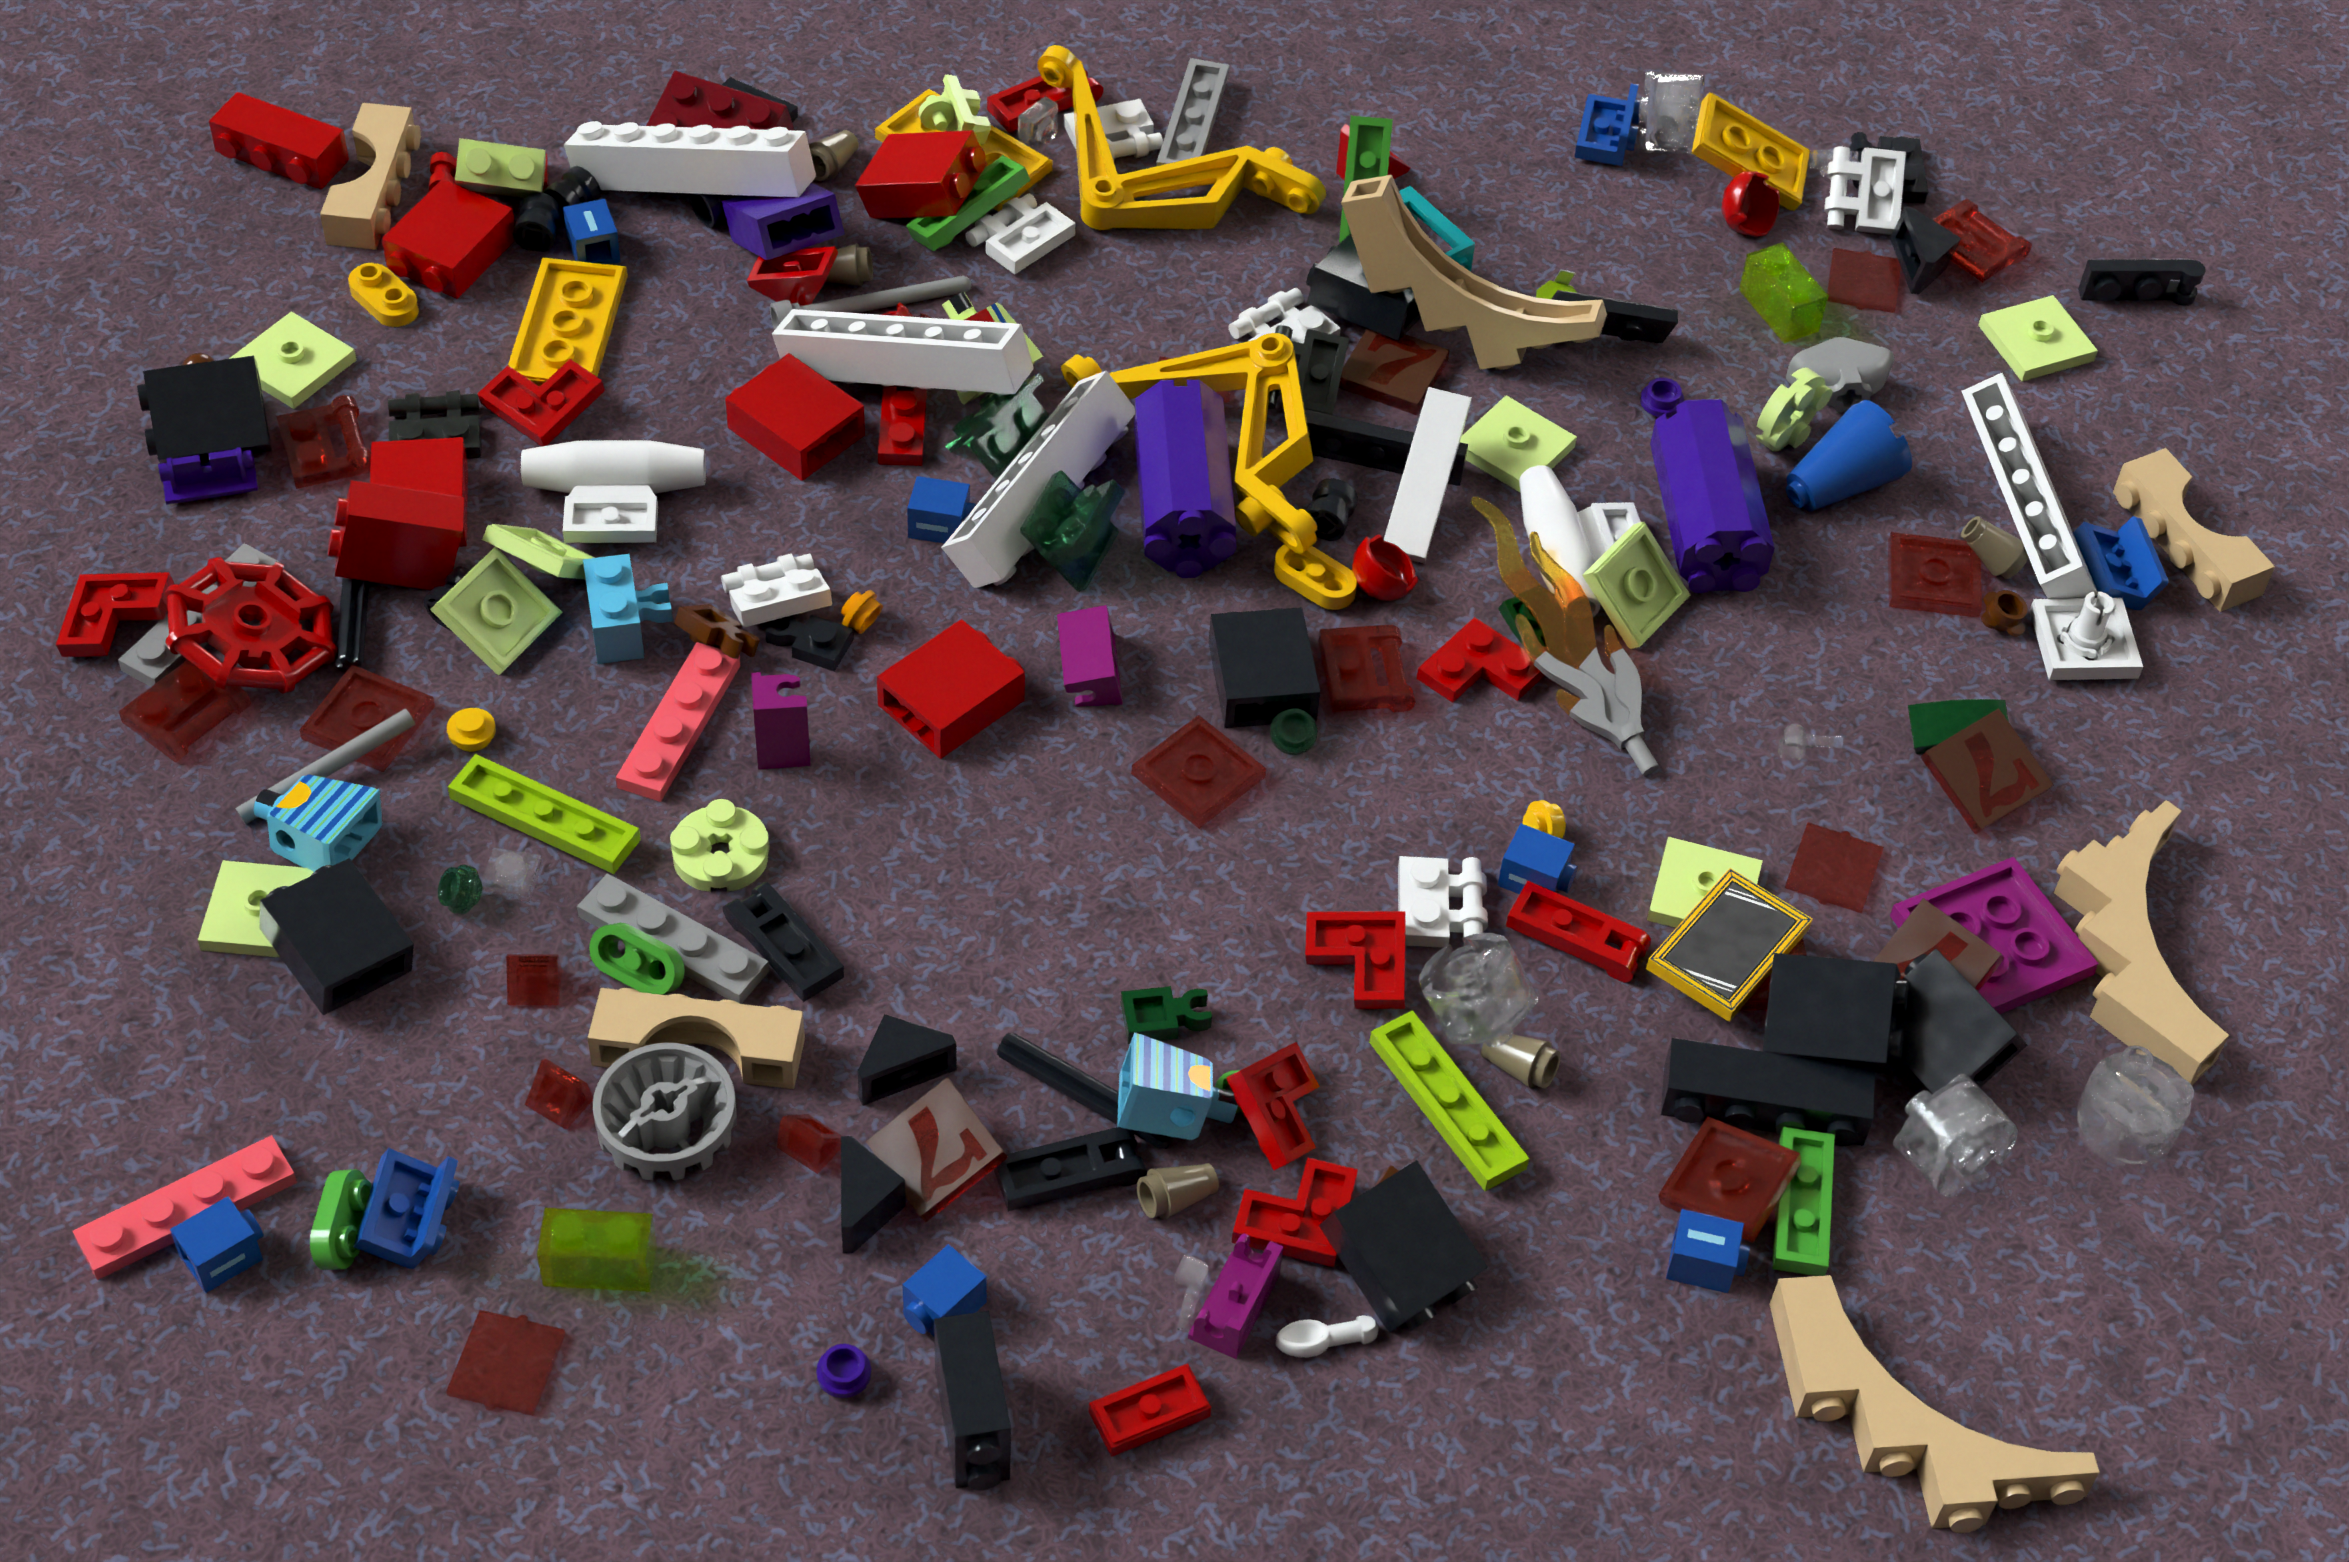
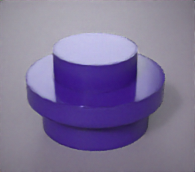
M1656 378L1650 381L1643 389L1640 398L1641 405L1645 411L1657 417L1665 413L1666 418L1676 414L1675 406L1684 401L1680 385L1669 378Z
M835 1345L829 1348L819 1359L816 1369L817 1381L820 1387L831 1396L838 1398L855 1396L861 1393L870 1382V1361L864 1352L853 1345Z

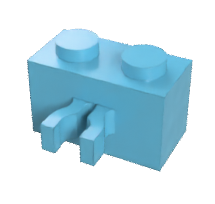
M630 554L583 559L597 664L644 658L641 621L649 620L656 623L673 621L668 584H655L642 591L635 590Z

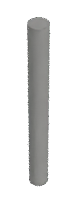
M405 708L275 784L268 790L284 795L302 776L310 774L326 778L416 724ZM257 796L235 808L245 825L258 818L254 814V804Z

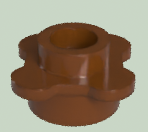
M2002 590L1997 593L1988 592L1983 598L1986 604V612L1981 616L1983 624L1997 631H2007L2014 637L2022 635L2025 630L2022 620L2028 611L2025 600L2019 594L2009 590Z

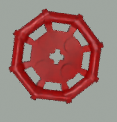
M221 557L211 558L208 560L206 567L182 583L170 585L163 595V601L167 605L169 636L165 641L168 649L172 654L182 655L216 681L215 687L223 690L227 686L278 689L282 694L292 692L295 689V684L323 664H331L336 658L338 648L333 643L331 613L334 605L329 597L319 596L286 571L285 564L276 561L274 565L228 562L224 561ZM243 582H256V586H243ZM212 585L218 586L209 594L203 593L204 590ZM187 611L201 613L202 622L188 626ZM242 619L247 621L257 619L260 621V625L251 626L244 623ZM309 619L313 624V632L302 630V624L299 625V620ZM209 643L225 656L224 661L221 662L200 646V644ZM295 648L306 653L290 665L285 657ZM264 664H268L270 670L259 668Z

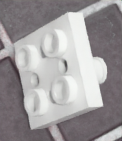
M2090 592L2085 598L2033 600L2029 612L2049 680L2139 679L2143 664L2122 598H2111L2103 592H2098V596L2095 598V593ZM2085 657L2093 658L2094 661H2089Z

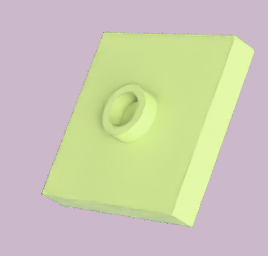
M2054 295L1983 314L1978 325L2021 381L2093 362L2098 352Z
M292 311L229 358L254 355L258 363L262 390L293 409L357 361L355 349Z
M1506 395L1461 436L1460 442L1468 444L1466 461L1520 492L1519 479L1527 469L1539 465L1548 466L1553 469L1575 448L1577 436Z
M1645 522L1633 524L1582 575L1630 649L1641 647L1691 596Z
M492 524L487 526L482 539L526 561V565L557 577L585 579L583 559L595 558L535 528Z
M496 546L430 609L498 675L562 613Z
M1668 837L1647 921L1677 928L1729 868L1757 884L1763 860Z
M223 860L198 937L200 950L280 957L259 928L260 900L265 898L274 889L281 886L289 887L310 877L314 872L303 867Z

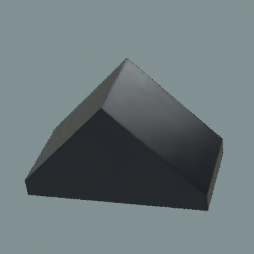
M1904 207L1890 240L1911 294H1920L1947 269L1961 238L1914 208Z
M884 1014L858 1069V1091L862 1105H867L956 1071L957 1043L953 1035Z
M841 1136L842 1249L843 1254L854 1253L906 1206L905 1179L852 1136Z

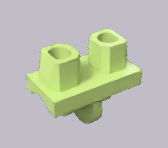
M945 74L943 79L945 88L942 95L928 96L919 108L918 114L921 123L926 128L937 129L942 132L973 130L979 145H984L990 133L991 125L988 117L977 116L980 109V98L977 91L962 89L957 76Z

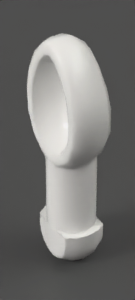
M1364 1315L1357 1316L1354 1321L1326 1325L1311 1319L1299 1320L1288 1324L1279 1331L1276 1336V1346L1283 1353L1290 1356L1313 1357L1322 1354L1328 1347L1360 1341L1362 1344H1368L1376 1339L1379 1328L1378 1323L1372 1317Z

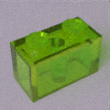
M1782 242L1748 253L1739 291L1781 341L1787 343L1819 332L1828 294Z
M545 1208L537 1250L543 1286L650 1292L657 1249L653 1214Z

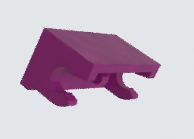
M1107 605L1057 614L1063 680L1066 693H1080L1085 690L1093 691L1092 694L1075 697V706L1123 705L1115 633Z
M761 672L751 673L758 769L811 766L807 698L800 695L785 697L778 694L783 688L795 689L800 687V678L790 674L761 676Z
M1248 1234L1239 1236L1234 1246V1251L1228 1257L1188 1333V1339L1234 1359H1237L1280 1276L1284 1247L1270 1241L1263 1254L1257 1253L1248 1245L1251 1241Z

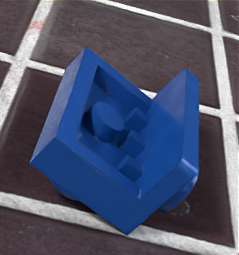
M1630 85L1627 100L1588 94L1574 158L1618 166L1623 165L1625 151H1634L1638 127L1631 126V124L1639 125L1644 101L1636 100L1639 85Z
M2132 516L2118 531L2083 522L2073 532L2097 592L2106 593L2111 598H2122L2125 607L2142 610L2168 585L2169 581L2141 518Z
M388 1148L380 1158L353 1247L409 1269H414L428 1254L434 1256L439 1250L446 1233V1226L440 1224L443 1212L449 1209L459 1188V1180L454 1179L458 1160L448 1156L438 1167H435Z

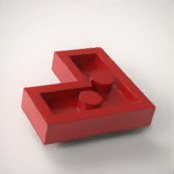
M569 359L540 387L507 365L477 395L481 405L540 446H547L605 391L601 379L572 359Z
M170 573L80 574L56 642V647L61 656H108L119 621L164 620L167 605L163 601V595L170 585L175 584Z
M1474 617L1418 667L1416 679L1452 703L1480 677L1518 701L1545 675L1534 666L1537 657Z
M1406 911L1307 912L1306 965H1355V1009H1405Z
M1297 1042L1226 1077L1237 1104L1243 1110L1258 1139L1259 1147L1266 1155L1273 1170L1294 1161L1316 1148L1293 1104V1101L1320 1087Z
M1307 1157L1296 1200L1245 1188L1233 1229L1232 1243L1236 1244L1240 1235L1248 1234L1251 1240L1248 1245L1251 1248L1264 1251L1268 1243L1272 1241L1284 1246V1256L1334 1267L1337 1253L1319 1225L1334 1211L1352 1200L1358 1169Z

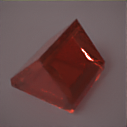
M507 954V1005H559L562 967L558 954Z
M543 1059L539 1065L525 1105L562 1128L568 1129L593 1101V1095L585 1081L553 1062Z
M809 1114L783 1116L780 1121L777 1148L818 1174L841 1149V1135Z

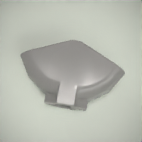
M1835 337L1797 353L1789 363L1786 381L1792 385L1798 380L1792 376L1794 372L1801 368L1811 369L1823 377L1825 385L1833 391L1827 405L1835 407L1837 413L1846 412L1852 405L1858 404L1862 400H1870L1872 395L1883 388L1891 372L1894 355L1889 349L1845 337Z

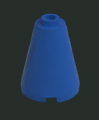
M1862 400L1858 404L1852 405L1787 475L1786 494L1797 508L1804 507L1808 511H1814L1901 479L1912 468V455L1904 435L1899 438L1895 437L1889 428L1895 421L1886 411L1869 400Z

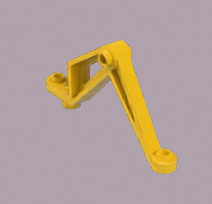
M1058 45L1048 47L1038 60V70L1042 79L1047 84L1058 88H1072L1081 207L1080 216L1083 222L1093 229L1214 228L1243 187L1254 191L1260 196H1265L1285 205L1297 213H1315L1326 198V189L1322 182L1314 175L1293 166L1291 157L1285 151L1276 147L1267 148L1265 152H1262L1250 146H1243L1130 173L1118 174L1082 61L1078 60L1071 51ZM1214 184L1205 197L1151 201L1134 200L1137 197Z
M1269 333L1256 340L1109 373L1128 399L1137 398L1161 380H1174V386H1187V380H1200L1215 392L1246 389L1234 480L1240 502L1234 507L1235 518L1249 535L1256 537L1263 530L1267 529L1297 554H1302L1316 543L1315 531L1317 530V525L1312 516L1304 509H1295L1287 502L1283 493L1278 489L1313 462L1293 343L1287 336L1280 333ZM1078 354L1061 365L1062 374L1071 388L1078 381L1102 372L1099 365L1091 357L1083 358ZM1279 389L1282 394L1289 439L1263 458L1269 393L1272 390Z

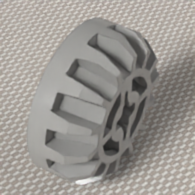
M651 1044L623 1055L602 1075L593 1097V1115L601 1149L603 1152L612 1154L614 1163L619 1169L629 1171L636 1167L639 1169L641 1178L653 1181L656 1171H670L673 1180L683 1179L685 1168L694 1164L700 1170L707 1169L712 1165L713 1153L715 1151L723 1152L727 1150L731 1143V1130L737 1125L735 1091L728 1072L710 1054L685 1044ZM702 1116L704 1122L702 1134L695 1145L690 1146L686 1141L691 1131L690 1123ZM654 1146L660 1148L678 1146L682 1150L674 1154L654 1155L647 1153Z

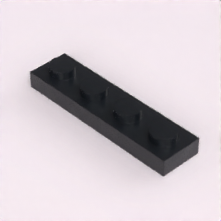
M1305 409L1313 456L1403 474L1414 438V432ZM1459 443L1448 484L1461 485L1468 444Z

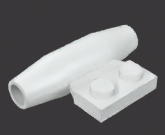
M651 440L572 441L522 450L521 478L523 486L570 493L568 496H565L563 518L564 543H656L658 502L655 494L705 485L706 456L705 449Z
M1543 465L1531 467L1520 476L1519 484L1524 526L1542 578L1566 618L1569 617L1572 622L1589 620L1599 612L1600 603L1582 575L1633 524L1641 522L1634 502L1592 503L1590 507L1577 512L1575 505L1550 467Z

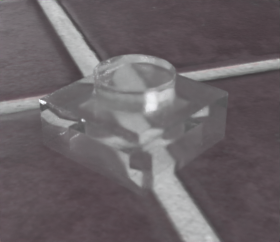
M1045 96L1018 116V141L1034 150L1042 144L1050 143L1058 130V104Z
M1817 149L1810 152L1809 169H1820V177H1827L1828 164L1833 161L1834 150ZM1850 151V162H1858V151Z
M493 847L480 884L481 896L530 904L543 867L542 856Z

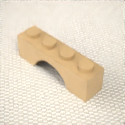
M362 103L352 132L358 161L369 165L371 168L364 175L353 181L332 185L320 216L326 245L376 250L381 235H386L389 232L391 223L390 210L392 206H398L400 202V183L402 178H408L410 174V155L412 150L417 151L419 149L421 131L418 125H414L411 107Z
M2166 448L2123 464L2113 490L2117 501L2123 508L2128 509L2133 516L2143 520L2149 536L2154 538L2166 551L2172 563L2176 567L2181 568L2192 580L2204 598L2209 599L2221 612L2263 595L2275 566L2247 536H2226L2212 532L2198 524L2188 514L2183 500L2192 476Z
M600 988L588 1034L592 1066L609 1068L623 1055L651 1044L697 1043L713 1046L729 1055L737 1064L743 1083L794 1089L805 1041L803 1011L791 1010L784 1006L763 1007L746 1005L733 1000L711 1001L694 999L682 994L660 995L642 993L631 988H621L619 990Z

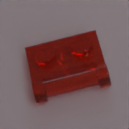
M1964 199L1933 219V221L1961 238L1951 261L1983 283L2011 263H2019L2025 259L2032 248V243L2022 236L2015 237L1979 212L1977 204L1969 199Z
M341 395L336 397L330 405L276 416L296 489L370 473L371 450L365 447L357 420L359 408L355 398L352 396ZM340 424L348 453L346 457L336 459L327 426Z
M1375 625L1320 629L1318 643L1332 712L1389 708L1392 712H1405L1415 706L1416 701L1413 689L1407 685L1399 650L1402 645L1400 629L1397 626ZM1370 648H1376L1382 653L1388 685L1378 686Z
M186 660L119 710L122 723L171 760L178 762L189 753V746L234 712L238 715L251 706V701L241 687L227 686L225 690L215 687L216 681ZM214 700H218L205 711H203L201 714H199L196 718H194L192 721H190L188 724H186L184 727L178 730L176 733L174 732L177 728H179L181 725H183L185 722H187L189 719H191L193 716L199 713L202 709H204Z

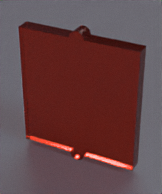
M1834 247L1826 301L1856 306L1859 310L1869 308L1895 313L1901 269L1898 259L1874 255L1868 250L1863 253Z
M1808 822L1785 888L1816 898L1822 905L1828 902L1862 914L1884 847L1852 837L1848 831L1840 833Z
M480 1310L446 1390L447 1396L484 1404L485 1409L488 1411L498 1407L534 1416L565 1337V1329L528 1321L526 1315L514 1318Z

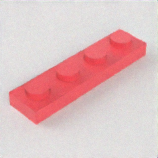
M696 642L617 774L616 784L618 789L659 802L662 801L740 668V655L738 659H734L724 654L719 648Z
M271 1135L73 1230V1234L96 1279L99 1280L173 1244L171 1228L228 1196L236 1208L241 1211L296 1184L297 1181L292 1168Z

